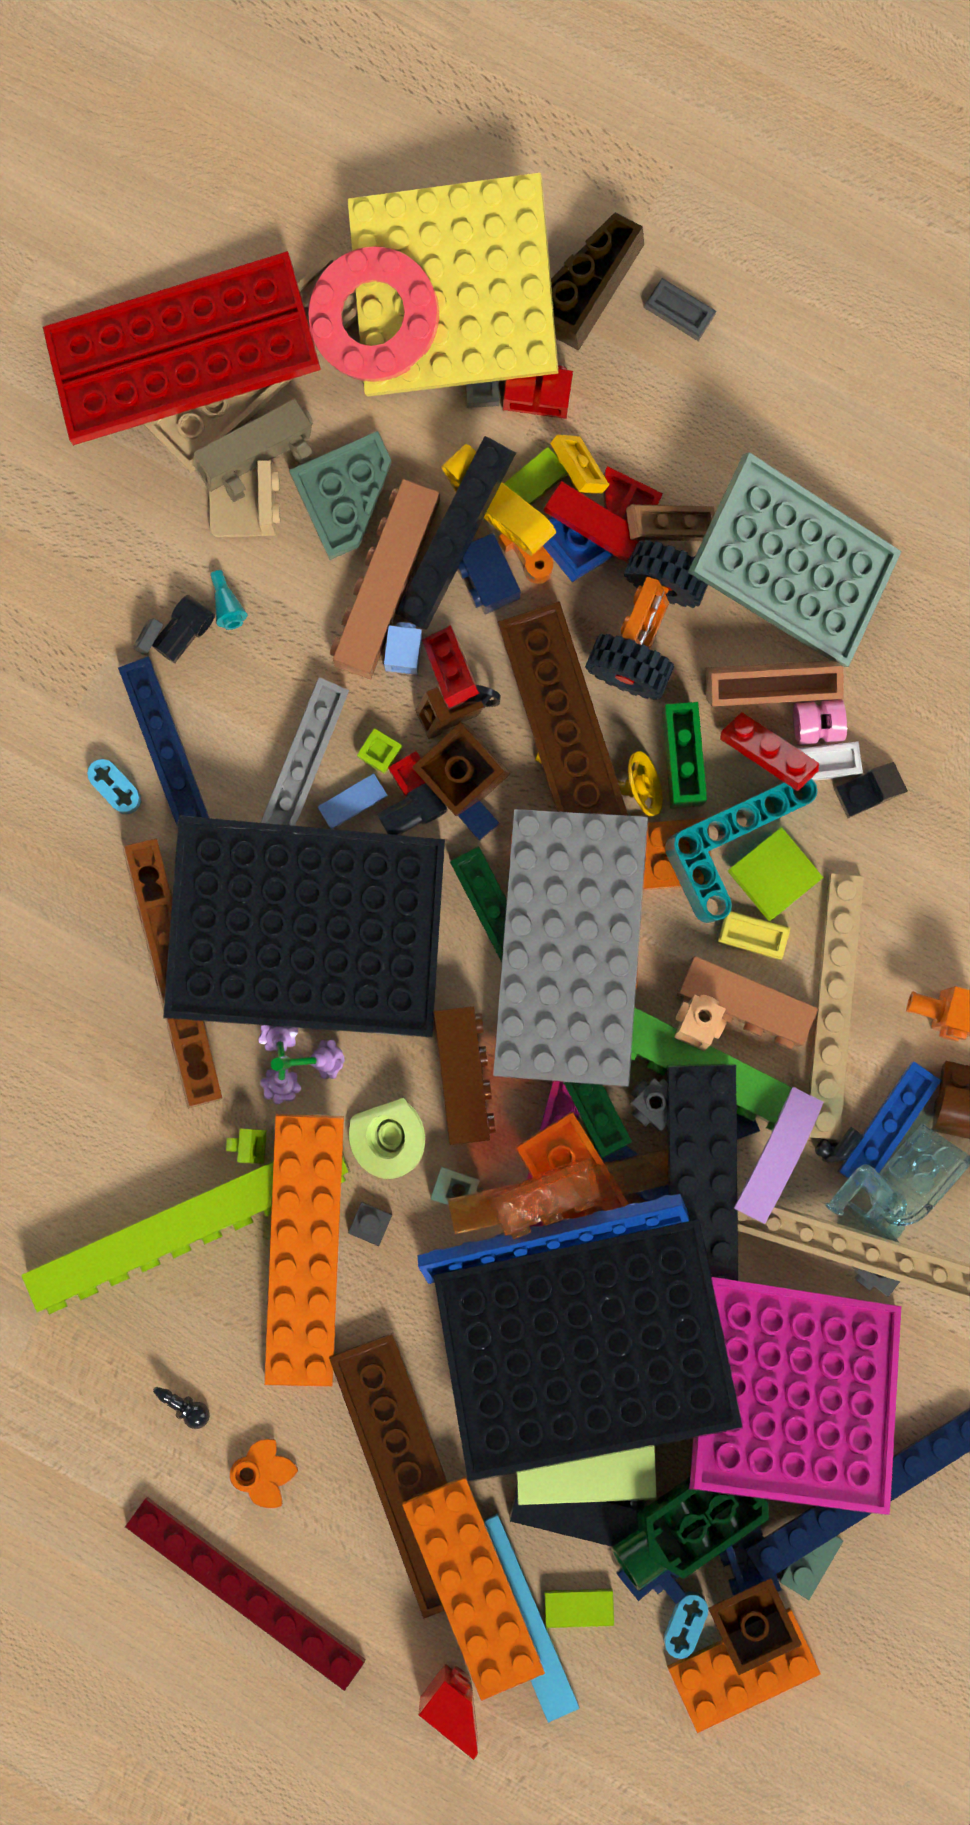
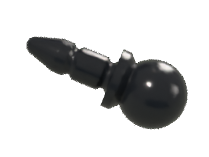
M160 1387L153 1389L158 1399L174 1409L176 1417L178 1419L183 1418L184 1423L189 1428L200 1429L208 1423L210 1412L204 1403L193 1402V1399L189 1396L183 1400L178 1395L172 1394L168 1389Z

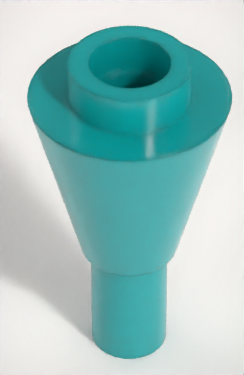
M213 571L210 576L216 591V624L226 630L239 628L243 625V621L247 618L248 614L231 589L228 588L223 571Z

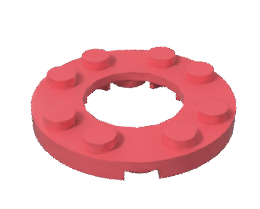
M385 247L359 248L336 259L318 279L309 303L310 331L319 352L335 369L351 378L362 381L390 380L409 371L410 367L423 354L426 355L430 349L439 323L437 295L426 273L407 255ZM376 281L388 284L398 292L403 300L404 318L402 326L393 338L384 344L369 346L356 342L348 335L343 325L342 311L345 300L357 287L364 283Z

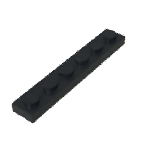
M484 436L396 612L397 615L419 628L427 630L517 452L490 437Z

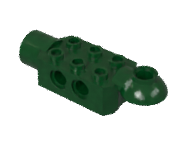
M689 1477L638 1512V1530L613 1546L611 1550L620 1567L637 1590L642 1589L668 1570L684 1579L769 1519V1508L766 1499L689 1489Z

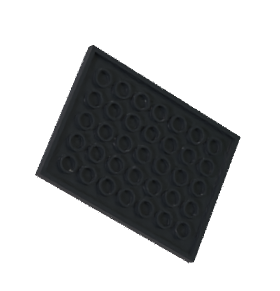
M179 815L163 1019L431 1038L433 1036L445 839Z
M699 1219L434 1275L468 1482L743 1429Z

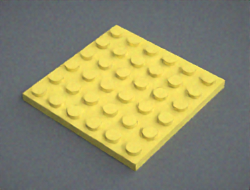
M541 173L348 199L352 251L364 247H385L407 255L423 269L430 279L439 305L437 333L426 355L423 354L410 367L409 371L396 378L376 382L364 381V392L367 397L559 373ZM374 281L357 287L356 301L360 344L369 346L384 344L393 338L402 326L404 318L403 300L394 288L385 283Z

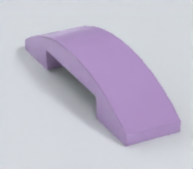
M792 1087L778 1115L775 1127L750 1178L747 1179L734 1209L763 1224L766 1223L809 1138L823 1105L821 1100Z

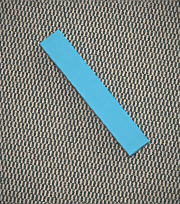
M497 1513L484 1519V1522L545 1670V1674L530 1681L549 1723L580 1708Z

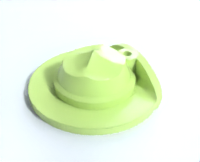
M404 1098L355 1114L350 1119L349 1142L355 1159L363 1169L379 1178L394 1179L406 1175L419 1163L425 1147V1131L418 1113Z

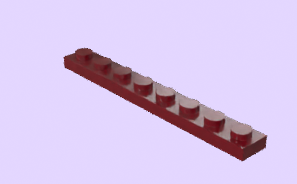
M149 1497L144 1499L126 1524L125 1528L342 1690H346L365 1663V1658Z

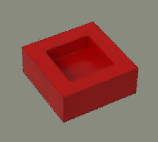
M417 751L388 767L405 797H407L409 792L426 783L412 768L421 759Z

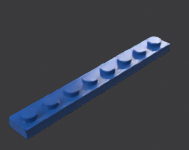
M681 1194L665 1195L643 1203H631L625 1207L609 1211H597L592 1215L574 1219H563L560 1222L545 1226H533L527 1230L511 1234H499L493 1238L476 1242H465L462 1245L447 1249H435L429 1253L417 1255L418 1267L427 1283L431 1284L435 1283L434 1275L689 1222V1216Z

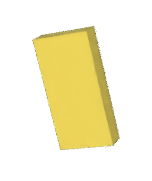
M730 911L729 915L723 919L717 942L781 961L791 928Z

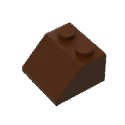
M462 722L453 728L412 767L455 816H458L485 798L511 774L476 733Z
M771 1578L708 1607L738 1675L802 1646Z

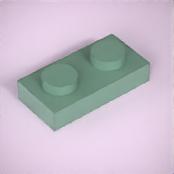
M836 1536L785 1568L778 1581L807 1600H810L842 1545L843 1540Z

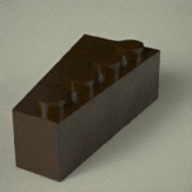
M615 212L585 241V245L575 255L572 254L564 262V266L551 278L555 337L557 340L579 351L643 248V226Z

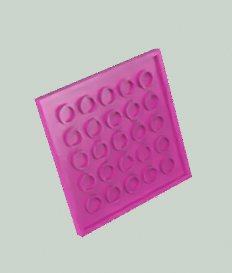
M712 1277L743 1429L694 1438L689 1489L890 1515L902 1306Z

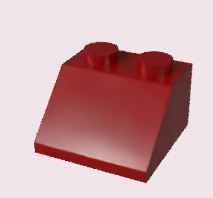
M445 1664L420 1696L418 1715L474 1760L478 1755V1731L473 1688L469 1683L471 1678L459 1667L455 1666L452 1669Z

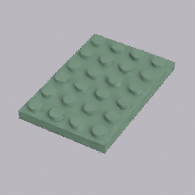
M749 452L742 455L688 573L829 660L837 661L843 667H849L902 551Z

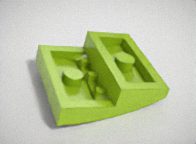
M782 827L727 871L769 922L824 878Z

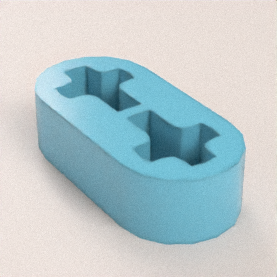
M99 759L89 766L87 775L90 783L115 810L122 814H132L137 811L141 804L139 791L112 762ZM99 768L103 770L111 769L108 773L109 777L114 781L111 786L102 779L98 782L96 781L99 777L97 773ZM120 788L126 794L132 792L133 794L130 797L132 804L127 806L123 803L119 806L118 803L121 799L114 791Z
M686 1592V1596L675 1605L664 1633L663 1640L666 1650L674 1658L683 1659L692 1654L707 1619V1603L703 1596L697 1592ZM693 1600H696L697 1606L701 1611L700 1613L694 1612L690 1621L686 1622L687 1611L684 1605H691ZM684 1627L686 1628L684 1637L688 1644L687 1646L680 1645L679 1649H675L671 1638L672 1636L679 1637Z

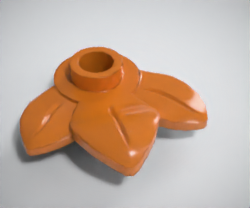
M263 1439L251 1445L246 1457L236 1460L230 1469V1480L233 1486L240 1491L248 1492L254 1504L265 1508H278L283 1505L279 1486L289 1482L298 1472V1467L290 1459L276 1455L277 1444L274 1439ZM243 1468H250L253 1471L251 1479L247 1480L242 1477L241 1470Z

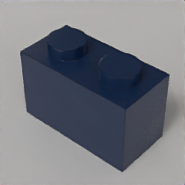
M494 533L471 542L457 570L462 579L467 577L472 589L468 590V593L475 608L481 606L486 615L519 600L521 590Z

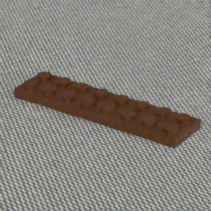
M560 601L498 621L557 812L629 816Z
M394 1333L338 1353L329 1359L423 1619L445 1610L402 1503L448 1484Z

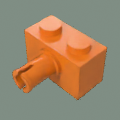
M957 986L941 990L939 999L921 995L914 991L911 992L906 1012L933 1018L931 1029L940 1031L939 1037L958 1042L959 1039L966 1040L970 1036V990Z

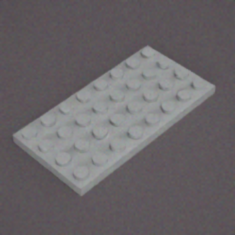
M514 809L493 1076L629 1087L648 817Z

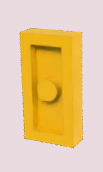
M559 434L555 436L550 444L557 454L558 461L569 474L573 486L579 492L602 494L609 486V483L581 437Z

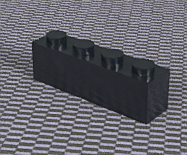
M516 1484L509 1519L510 1522L613 1547L638 1530L637 1513L646 1507V1501L518 1505V1486Z

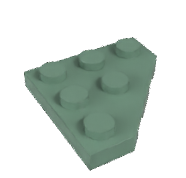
M378 431L289 470L329 560L360 547L391 467V458Z

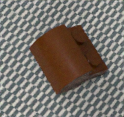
M945 1061L941 1070L940 1080L942 1081L940 1082L939 1096L935 1100L932 1131L970 1139V1066Z

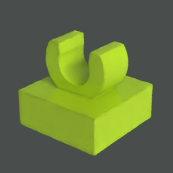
M240 1128L239 1138H227L226 1151L238 1152L237 1162L264 1164L267 1130Z

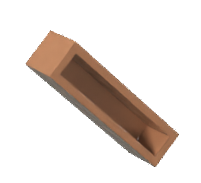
M834 660L705 668L706 700L711 706L844 699L843 665Z
M696 956L691 959L677 992V996L683 998L682 1003L683 1001L689 1003L694 995L713 997L719 1001V1006L726 1009L722 1019L727 1021L726 1023L731 1024L732 1019L745 1024L743 1030L760 1037L763 1032L775 1037L774 1043L791 1050L794 1045L797 1047L804 1045L819 1009Z

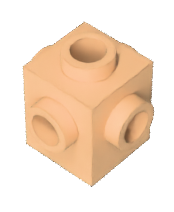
M694 995L689 1003L683 1001L675 1018L680 1024L674 1038L705 1051L711 1045L714 1037L720 1038L727 1022L722 1019L726 1009L719 1006V1001L707 995H700V997Z

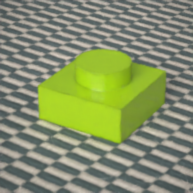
M374 728L358 752L357 758L385 775L388 767L392 765L403 747Z

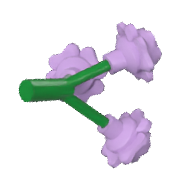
M261 1026V1034L258 1037V1041L264 1044L266 1051L276 1050L278 1052V1057L271 1061V1068L273 1070H267L266 1078L260 1081V1085L264 1089V1098H273V1102L276 1105L284 1101L292 1102L295 1100V1093L300 1092L301 1086L297 1082V1073H288V1068L291 1066L311 1064L320 1072L323 1079H328V1077L335 1079L338 1071L343 1068L345 1059L342 1050L336 1046L334 1040H321L319 1047L314 1050L310 1057L290 1059L288 1056H285L287 1046H295L298 1028Z

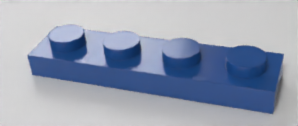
M911 1062L862 1134L864 1136L862 1141L850 1157L843 1162L837 1172L863 1190L868 1191L942 1080L916 1062Z

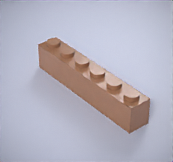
M405 479L402 480L400 488H393L388 502V506L392 507L388 518L382 517L377 530V536H380L377 547L371 546L367 554L365 565L369 566L365 577L360 576L356 582L353 595L357 596L354 606L353 608L347 607L342 619V625L345 626L341 638L335 637L330 650V655L334 656L333 663L335 667L370 680L372 679L387 640L388 627L393 625L396 612L402 602L440 504V492Z

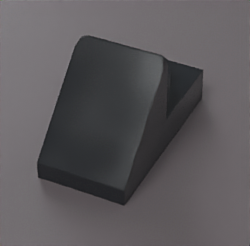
M894 762L873 768L866 774L834 789L847 819L908 792Z

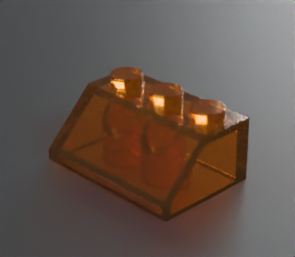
M580 1157L486 1197L501 1234L504 1236L511 1234L512 1239H516L532 1232L530 1226L542 1221L544 1226L563 1219L561 1213L574 1208L575 1213L594 1206L593 1199L600 1197V1192L590 1158Z

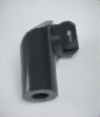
M850 1127L840 1142L831 1144L828 1140L823 1139L817 1144L815 1152L818 1156L822 1157V1161L827 1163L846 1160L864 1136L853 1127Z

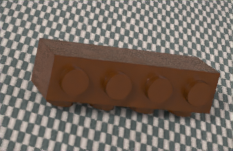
M474 1006L436 1010L434 1015L450 1145L489 1141V1134L496 1133L494 1113H487L485 1100L492 1099L490 1079L483 1080L481 1068L488 1066L486 1046L479 1047L477 1033H484L482 1013L475 1014Z

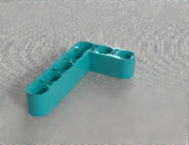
M812 778L801 788L803 793L801 800L795 797L792 787L782 783L668 838L665 844L666 855L695 916L700 921L711 923L724 919L729 915L732 907L731 899L711 859L709 851L810 804L815 800L818 791L817 785ZM766 798L774 803V813L768 812L765 808ZM737 812L745 815L747 820L745 827L738 824L736 820ZM709 825L714 826L718 831L716 841L708 836L707 828ZM680 838L685 839L689 843L690 850L688 854L680 851L678 846ZM695 868L703 873L704 881L702 885L696 883L692 875ZM709 898L717 903L718 911L716 915L711 914L707 909Z

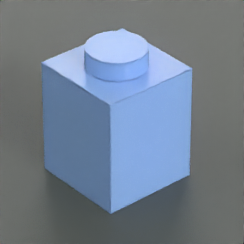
M399 622L396 626L388 627L384 660L385 671L418 675L422 630L416 629V625Z

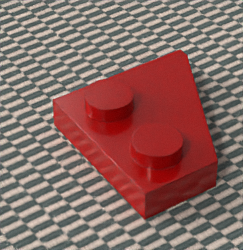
M608 466L603 474L609 483V486L604 491V508L627 522V507L632 504L658 505L663 493Z

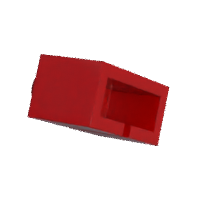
M558 365V374L506 380L503 410L567 419L573 371Z

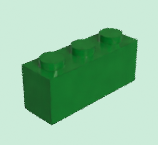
M699 703L665 704L662 710L670 809L703 806L707 801Z

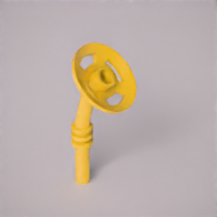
M641 751L635 752L629 759L628 779L625 782L618 781L621 794L635 798L637 804L648 816L658 815L662 809L663 796L657 771L645 753ZM538 752L535 761H537V762H539V763L542 764L541 759H540V755H539V752ZM648 798L651 799V805L649 808L644 802L647 801Z

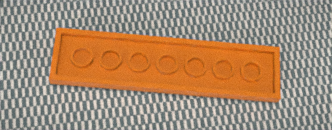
M276 1114L264 1385L332 1387L333 1367L329 1358L334 1356L344 1116Z

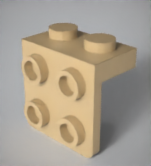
M271 460L257 461L258 471H249L239 476L246 490L243 491L245 497L236 502L231 500L224 485L212 492L209 491L210 532L214 537L276 536V523H281L280 503H275V491H280L279 471L273 470Z

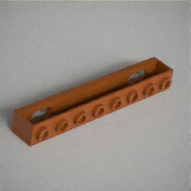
M155 838L125 845L123 853L162 1008H164L172 896L158 841ZM165 1019L187 1108L220 1101L222 1094L203 1021Z

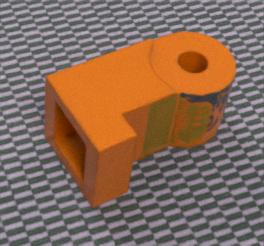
M501 534L499 536L498 544L504 553L512 549L524 565V574L530 582L542 584L550 579L553 570V559L543 546L530 556L505 535Z

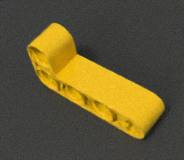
M464 444L441 466L455 493L476 454V451L468 444ZM501 482L484 519L523 551L532 556L556 534V530L542 513Z

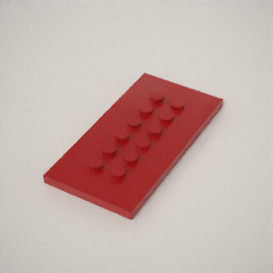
M288 251L42 327L68 437L73 446L321 370Z

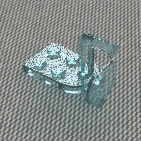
M921 1123L879 1174L870 1165H863L857 1168L837 1191L830 1203L827 1202L825 1206L840 1216L844 1215L843 1210L846 1207L876 1236L898 1242L897 1239L905 1230L906 1225L914 1224L927 1216L970 1166V1156ZM861 1188L869 1194L872 1208L867 1213L850 1201ZM885 1221L890 1224L887 1228L882 1226Z

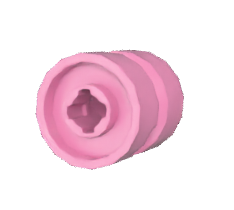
M822 700L820 705H816L814 701L795 702L793 707V725L797 744H816L820 738H823L826 743L845 741L847 718L843 700ZM821 714H824L825 728H821Z

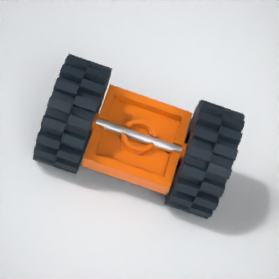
M645 540V542L639 541L636 544L624 572L626 580L629 583H634L633 586L637 588L633 599L634 609L631 616H626L622 623V637L617 635L614 637L611 634H600L597 637L585 665L590 674L595 675V678L599 680H604L606 684L615 686L622 691L625 690L632 695H640L642 698H651L653 700L662 698L674 669V664L669 662L667 657L660 656L661 653L656 650H650L669 603L673 605L677 603L682 607H687L688 605L691 608L698 607L701 604L708 584L688 573L695 556L691 557L688 555V552L676 550L671 545L664 546L661 542L655 541L654 544L650 540Z

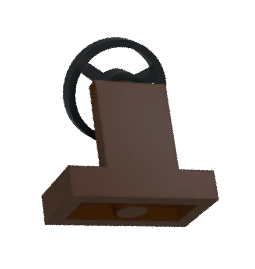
M476 685L479 694L469 698L465 703L448 710L439 688L436 687L425 692L415 711L428 739L440 735L445 729L477 717L485 707L498 706L501 695L491 688Z

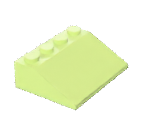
M654 1446L517 1473L518 1505L656 1500Z

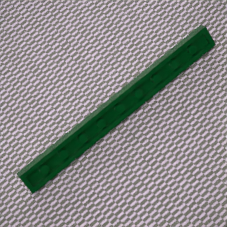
M478 846L450 861L502 962L507 899L482 850ZM563 1082L602 1158L632 1143L603 1085Z

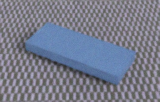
M373 773L319 805L318 809L330 829H334L388 797Z

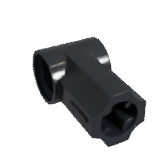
M190 595L184 596L172 612V619L152 645L155 650L174 664L196 637H201L208 630L215 618L213 612Z
M425 783L409 792L407 798L388 807L377 815L387 834L401 835L420 823L424 825L439 818L448 809Z

